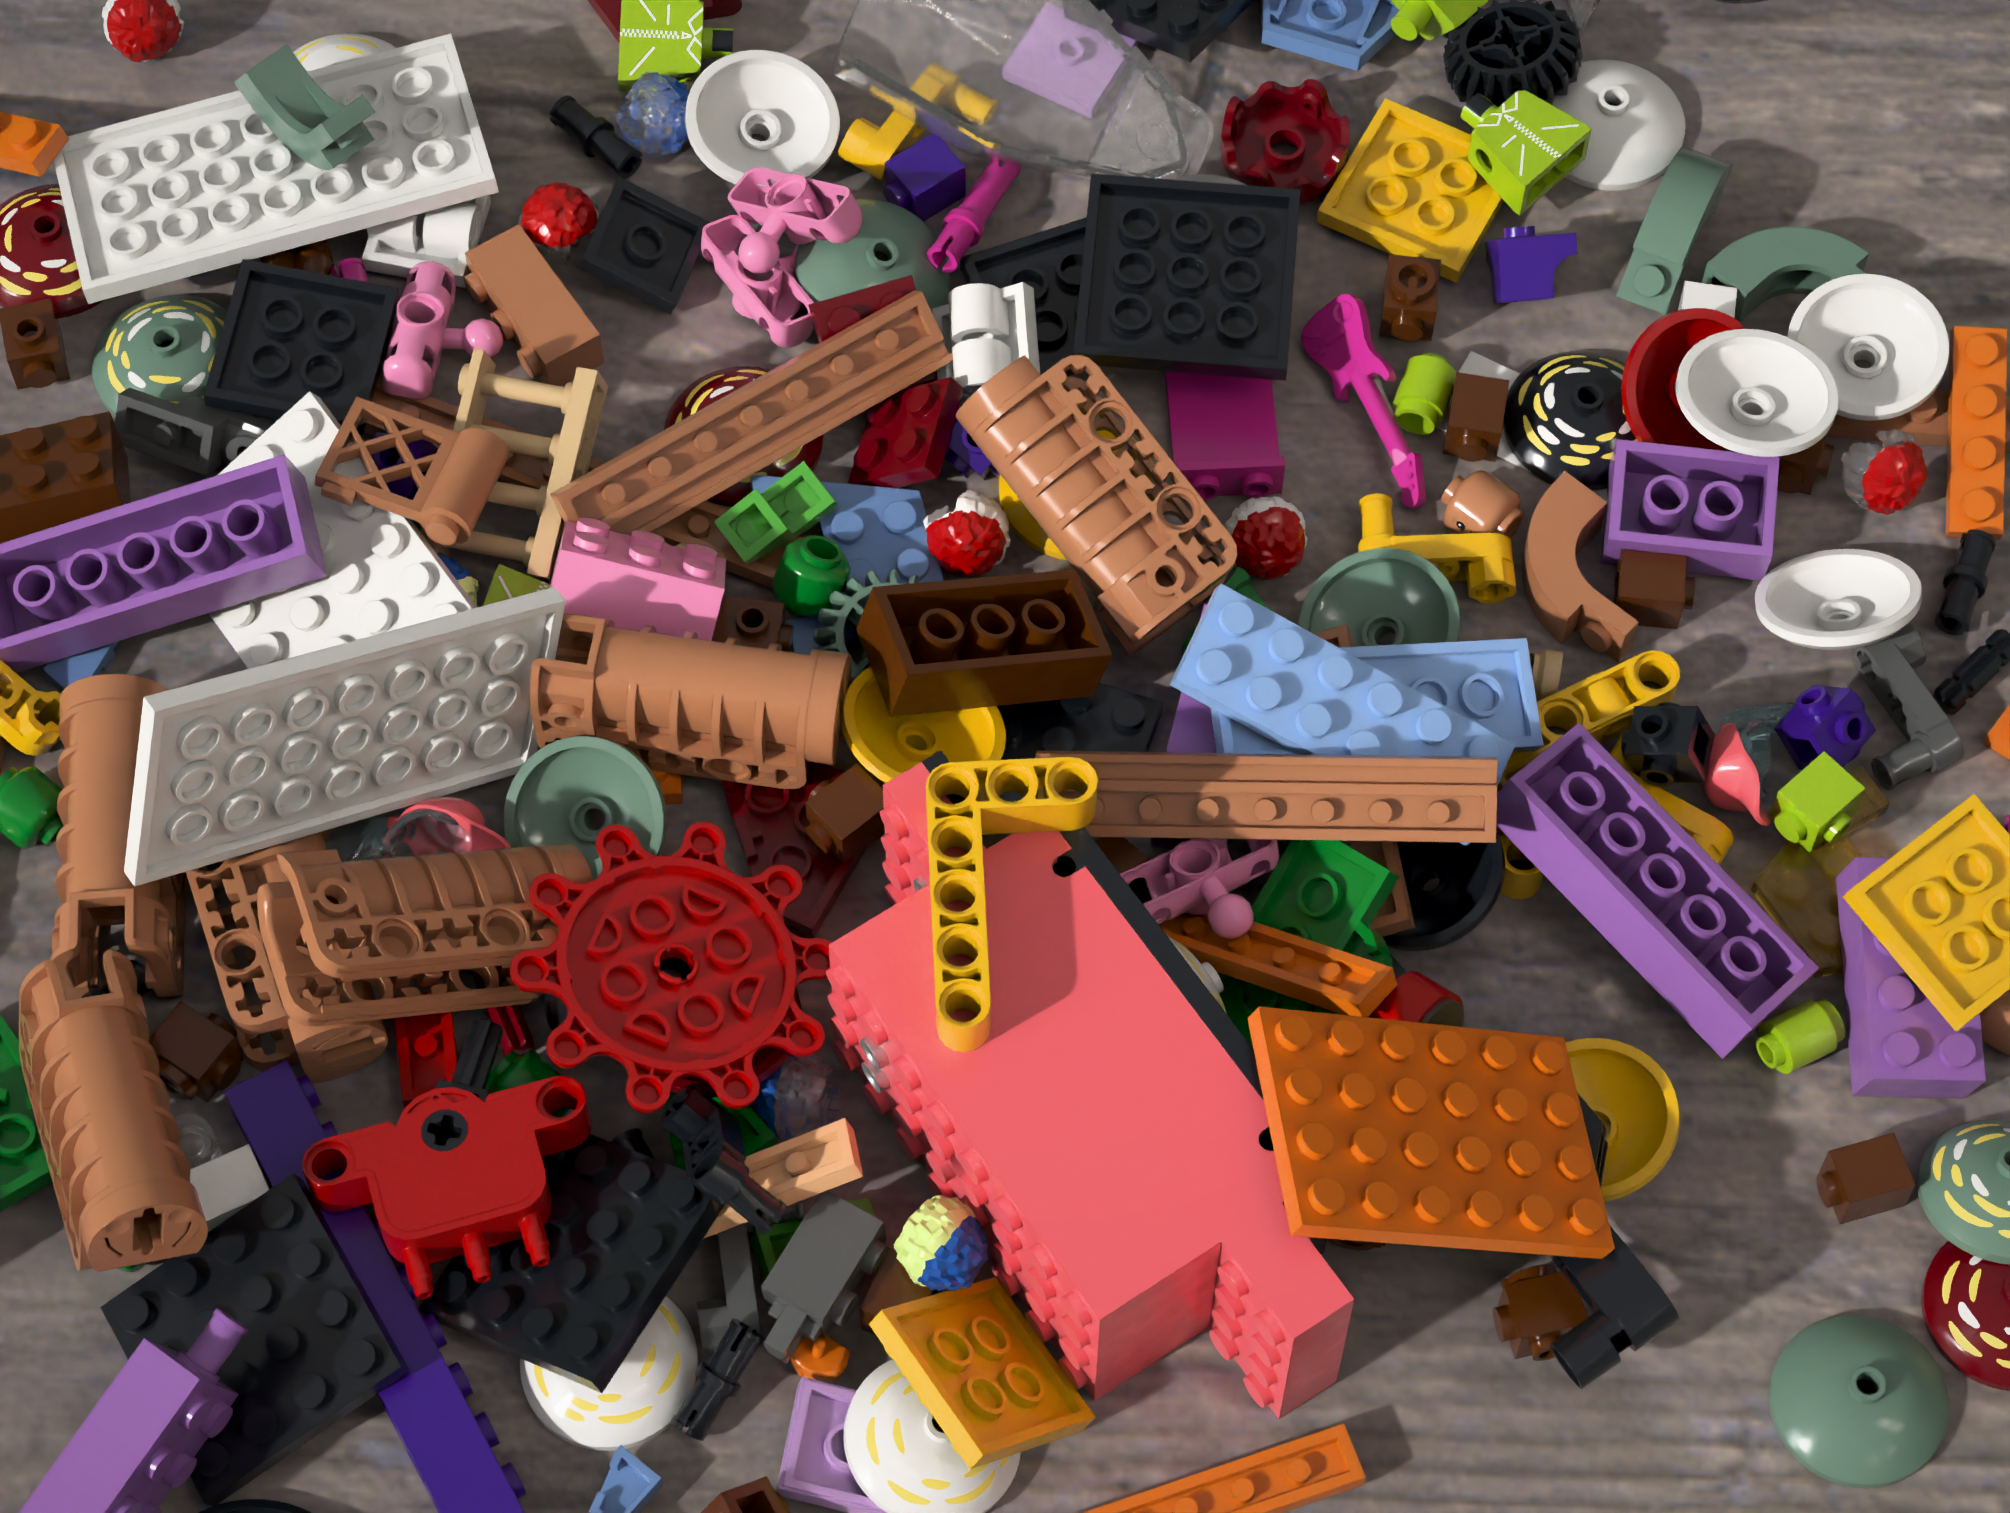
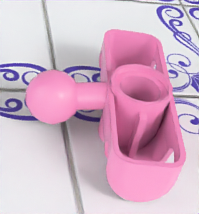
M756 167L746 172L729 192L727 198L742 219L752 224L759 223L762 226L759 232L748 234L741 241L738 252L739 260L743 267L753 273L768 272L778 263L780 250L777 242L783 232L795 244L803 245L816 239L828 240L835 244H844L857 236L863 221L861 208L847 187L806 178L800 174H788L762 167ZM770 179H772V180H774V181H776V182L772 185Z
M729 215L705 225L702 229L701 237L702 255L708 262L714 264L715 272L733 293L732 304L735 310L742 316L754 319L763 330H767L770 333L771 340L779 347L791 348L803 343L810 336L814 328L808 304L814 302L793 278L795 276V256L798 245L794 248L791 255L779 258L778 263L770 271L753 273L743 267L736 253L745 234L755 233L751 225L738 215ZM802 302L806 306L808 314L791 320L798 312Z
M424 261L416 264L408 273L402 298L397 303L396 320L383 365L382 387L384 391L391 395L415 399L428 397L433 390L443 349H465L466 353L472 357L473 349L478 348L485 350L489 357L493 358L503 346V334L499 326L493 321L481 318L471 321L465 328H449L455 305L456 282L449 268L441 263ZM433 360L432 369L427 364V361Z
M1189 839L1181 842L1174 849L1120 875L1128 885L1136 878H1145L1152 900L1143 903V905L1158 924L1186 912L1193 915L1208 913V920L1212 930L1220 937L1234 939L1243 936L1249 931L1253 923L1254 913L1250 903L1244 897L1232 893L1229 894L1228 892L1249 883L1250 880L1266 872H1271L1279 861L1278 842L1274 839H1246L1251 853L1232 861L1227 848L1228 839Z

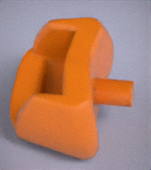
M819 1335L815 1342L805 1337L790 1360L794 1370L800 1377L835 1384L847 1367L850 1352L846 1347L838 1344L830 1337L824 1338Z

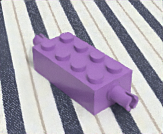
M216 1308L213 1312L214 1315L187 1353L175 1351L144 1338L19 1513H161L158 1507L170 1490L181 1486L192 1474L197 1463L195 1455L207 1438H213L218 1435L232 1416L233 1409L230 1406L239 1394L221 1382L216 1373L249 1330L234 1318Z

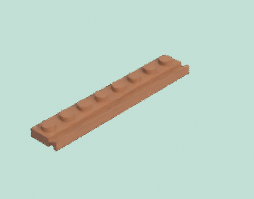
M914 290L552 492L550 495L564 523L566 520L577 523L579 518H592L607 523L610 526V531L631 536L633 531L651 532L952 362L953 356L951 353H948L943 343L944 337L923 292Z
M1036 751L1035 758H1080L1094 768L1098 778L1096 813L1092 821L1084 827L1091 837L1496 843L1497 757ZM1073 789L1062 790L1058 793L1067 799H1075L1083 795L1081 792Z

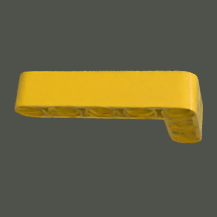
M1055 757L949 762L933 769L927 777L926 816L936 1029L942 1043L953 1051L969 1052L976 1050L989 1037L991 1027L982 835L1074 831L1088 825L1096 813L1098 778L1094 768L1080 758ZM1073 789L1081 792L1083 795L1079 798L1067 799L1058 793L1062 790ZM1011 791L1020 793L1024 798L1011 802L1005 801L999 796ZM950 794L960 795L965 798V800L957 804H947L940 799ZM951 847H961L968 851L964 856L957 858L948 857L942 852ZM961 900L969 903L971 907L965 911L956 912L947 909L945 905L950 901ZM964 954L972 957L974 962L960 967L950 964L947 959L953 955ZM969 1009L978 1016L971 1021L960 1022L952 1019L949 1015L955 1010Z

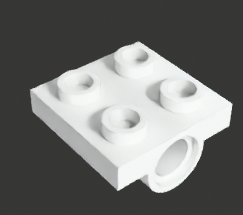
M490 195L367 228L369 238L362 256L365 271L407 278L409 271L416 264L424 261H435L449 268L455 277L456 286L465 288L464 276L469 274L465 252L479 245L491 206Z
M1020 282L1004 288L983 283L962 285L949 292V304L932 309L934 318L944 337L943 343L948 353H951L953 356L952 362L937 370V379L941 380L951 377L964 388L960 405L994 375L1024 355L1040 373L1034 288L1026 283Z

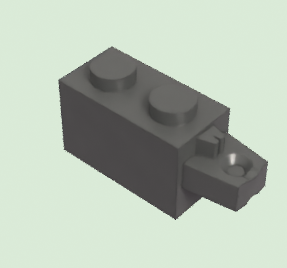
M829 1191L822 1192L817 1196L761 1286L765 1304L771 1307L768 1315L776 1320L764 1341L767 1353L787 1364L805 1337L813 1342L816 1341L819 1335L827 1338L835 1323L842 1327L848 1321L859 1299V1295L854 1292L866 1274L871 1277L876 1274L882 1259L889 1250V1245L885 1244L887 1238L882 1220Z

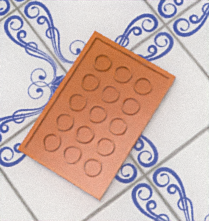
M1260 1006L1247 1018L1291 1236L1603 1259L1615 1249L1564 1037Z

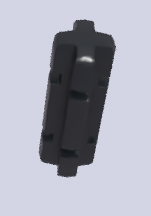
M1996 630L1985 640L1986 644L1984 646H1979L1952 672L1953 676L1951 678H1946L1935 689L1933 697L1946 715L1956 714L1966 704L1965 700L1967 698H1972L1999 672L1998 668L2005 666L2010 661V633L2007 630Z

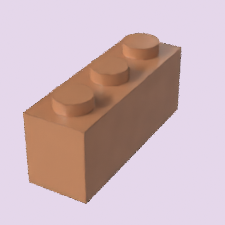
M519 224L465 252L469 273L464 276L467 290L477 304L485 302L492 311L490 313L491 321L499 326L503 334V340L512 339L518 347L517 356L530 378L533 379L538 376L543 383L563 386L574 380L577 367L594 369L604 363L599 332Z

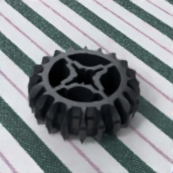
M1492 0L1491 7L1486 9L1478 7V11L1472 17H1469L1457 29L1449 32V39L1447 45L1444 46L1445 53L1443 54L1447 81L1460 102H1468L1474 95L1481 93L1497 107L1502 105L1514 93L1526 90L1552 105L1554 95H1567L1569 83L1577 81V74L1583 57L1579 31L1575 27V22H1571L1566 10L1555 9L1552 1L1539 5L1537 0H1526L1525 2L1510 0L1500 4L1496 0Z

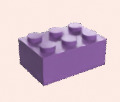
M1617 439L1609 464L1601 563L1617 565L1621 549L1686 555V573L1761 581L1767 572L1773 555L1780 457H1758L1731 451Z

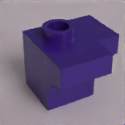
M1535 226L1503 228L1504 238L1485 242L1486 263L1489 265L1492 278L1493 303L1554 298L1553 277L1557 266L1568 256L1578 254L1576 233L1535 236Z

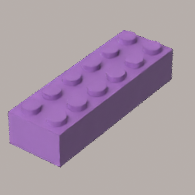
M283 454L1 543L0 659L18 673L327 576L305 476Z
M1580 723L1512 776L1497 794L1496 826L1722 1059L1790 999L1819 969L1805 952Z

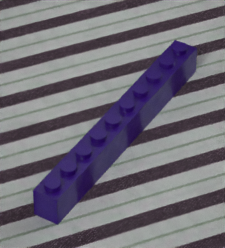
M286 1060L223 1092L232 1114L247 1143L250 1145L270 1188L291 1174H295L303 1179L309 1190L302 1170V1159L306 1150L317 1141L339 1134L331 1121L323 1125L320 1124L313 1109L320 1106L321 1102L307 1074L296 1078ZM331 1171L322 1179L334 1180L340 1177L344 1171ZM364 1206L341 1212H329L319 1207L410 1369L408 1373L380 1391L377 1395L438 1513H525L518 1501V1498L526 1495L524 1486L511 1462L500 1467L491 1449L500 1444L498 1437L485 1412L474 1416L465 1398L474 1393L468 1379L458 1362L447 1366L439 1351V1348L447 1345L445 1336L432 1312L422 1317L413 1301L417 1297L414 1294L413 1286L409 1283L405 1264L398 1268L395 1267L387 1252L388 1249L384 1243L377 1217L371 1220Z

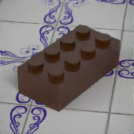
M110 411L90 416H80L72 420L36 428H26L18 432L0 435V544L131 503L128 457Z
M1076 569L873 587L856 629L890 717L1094 696L1112 657V652Z

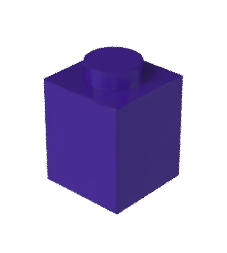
M934 132L885 162L884 196L887 202L905 208L924 222L966 196L965 165Z

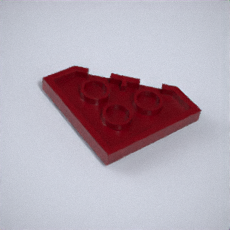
M810 762L806 783L797 789H779L719 780L751 877L761 874L773 865H786L796 870L802 878L803 887L796 901L785 909L783 915L785 926L810 938H814L866 850L864 849L843 865L831 852L827 854L821 853L810 841L805 831V827H807L805 802L808 801L810 793L824 780L830 778L835 780L844 772L826 764Z

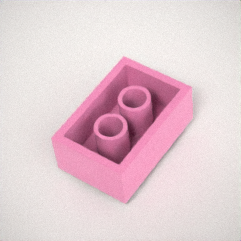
M579 518L577 523L566 520L550 588L555 587L566 600L564 613L587 615L612 620L615 627L641 631L644 625L654 626L657 633L681 637L684 636L686 631L697 632L698 639L711 641L725 590L726 559L717 557L718 553L714 549L699 544H686L685 549L663 544L664 539L650 532L633 531L630 536L610 531V526L600 520Z

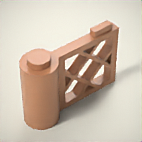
M356 397L315 475V486L321 487L322 496L352 506L354 501L358 500L420 522L427 536L438 544H463L468 541L509 457V451L503 440L487 430L467 428L459 433ZM361 418L383 425L388 435L363 442L356 428ZM423 439L440 445L436 454L415 460L406 444ZM395 447L403 464L378 470L370 454ZM360 458L368 474L351 479L334 473L338 464ZM427 471V473H426V475H425V477H424L423 474H422V472ZM411 476L418 488L414 499L411 500L391 493L386 483Z

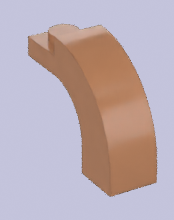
M1565 471L1543 494L1532 515L1522 559L1524 591L1535 616L1558 642L1563 644L1576 630L1590 648L1600 653L1605 652L1619 662L1632 648L1639 622L1594 589L1581 574L1576 561V555L1601 530L1607 502Z

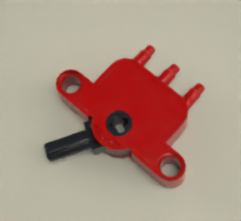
M481 1018L471 1022L451 1082L438 1080L435 1089L415 1097L403 1109L396 1126L387 1121L322 1139L313 1143L306 1150L302 1159V1170L310 1193L321 1209L329 1212H341L373 1203L384 1243L390 1255L405 1264L409 1283L413 1286L414 1294L419 1299H427L434 1292L432 1285L433 1276L430 1268L431 1263L465 1254L467 1266L472 1271L473 1279L478 1283H484L492 1277L491 1258L488 1248L523 1238L526 1251L530 1254L533 1265L537 1267L547 1265L550 1261V1254L548 1250L549 1241L544 1225L548 1222L552 1211V1197L542 1157L581 1145L588 1138L592 1129L585 1090L574 1078L553 1076L489 1094V1090L485 1088L504 1031L501 1025L494 1023L488 1018ZM570 1108L574 1110L565 1117L551 1116L559 1109ZM331 1171H344L340 1177L334 1180L322 1179Z

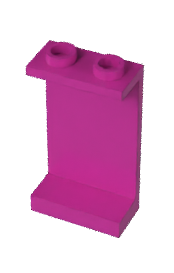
M1165 371L1172 461L1204 501L1214 499L1217 496L1232 495L1260 498L1270 494L1282 493L1285 458L1284 456L1279 457L1272 380Z

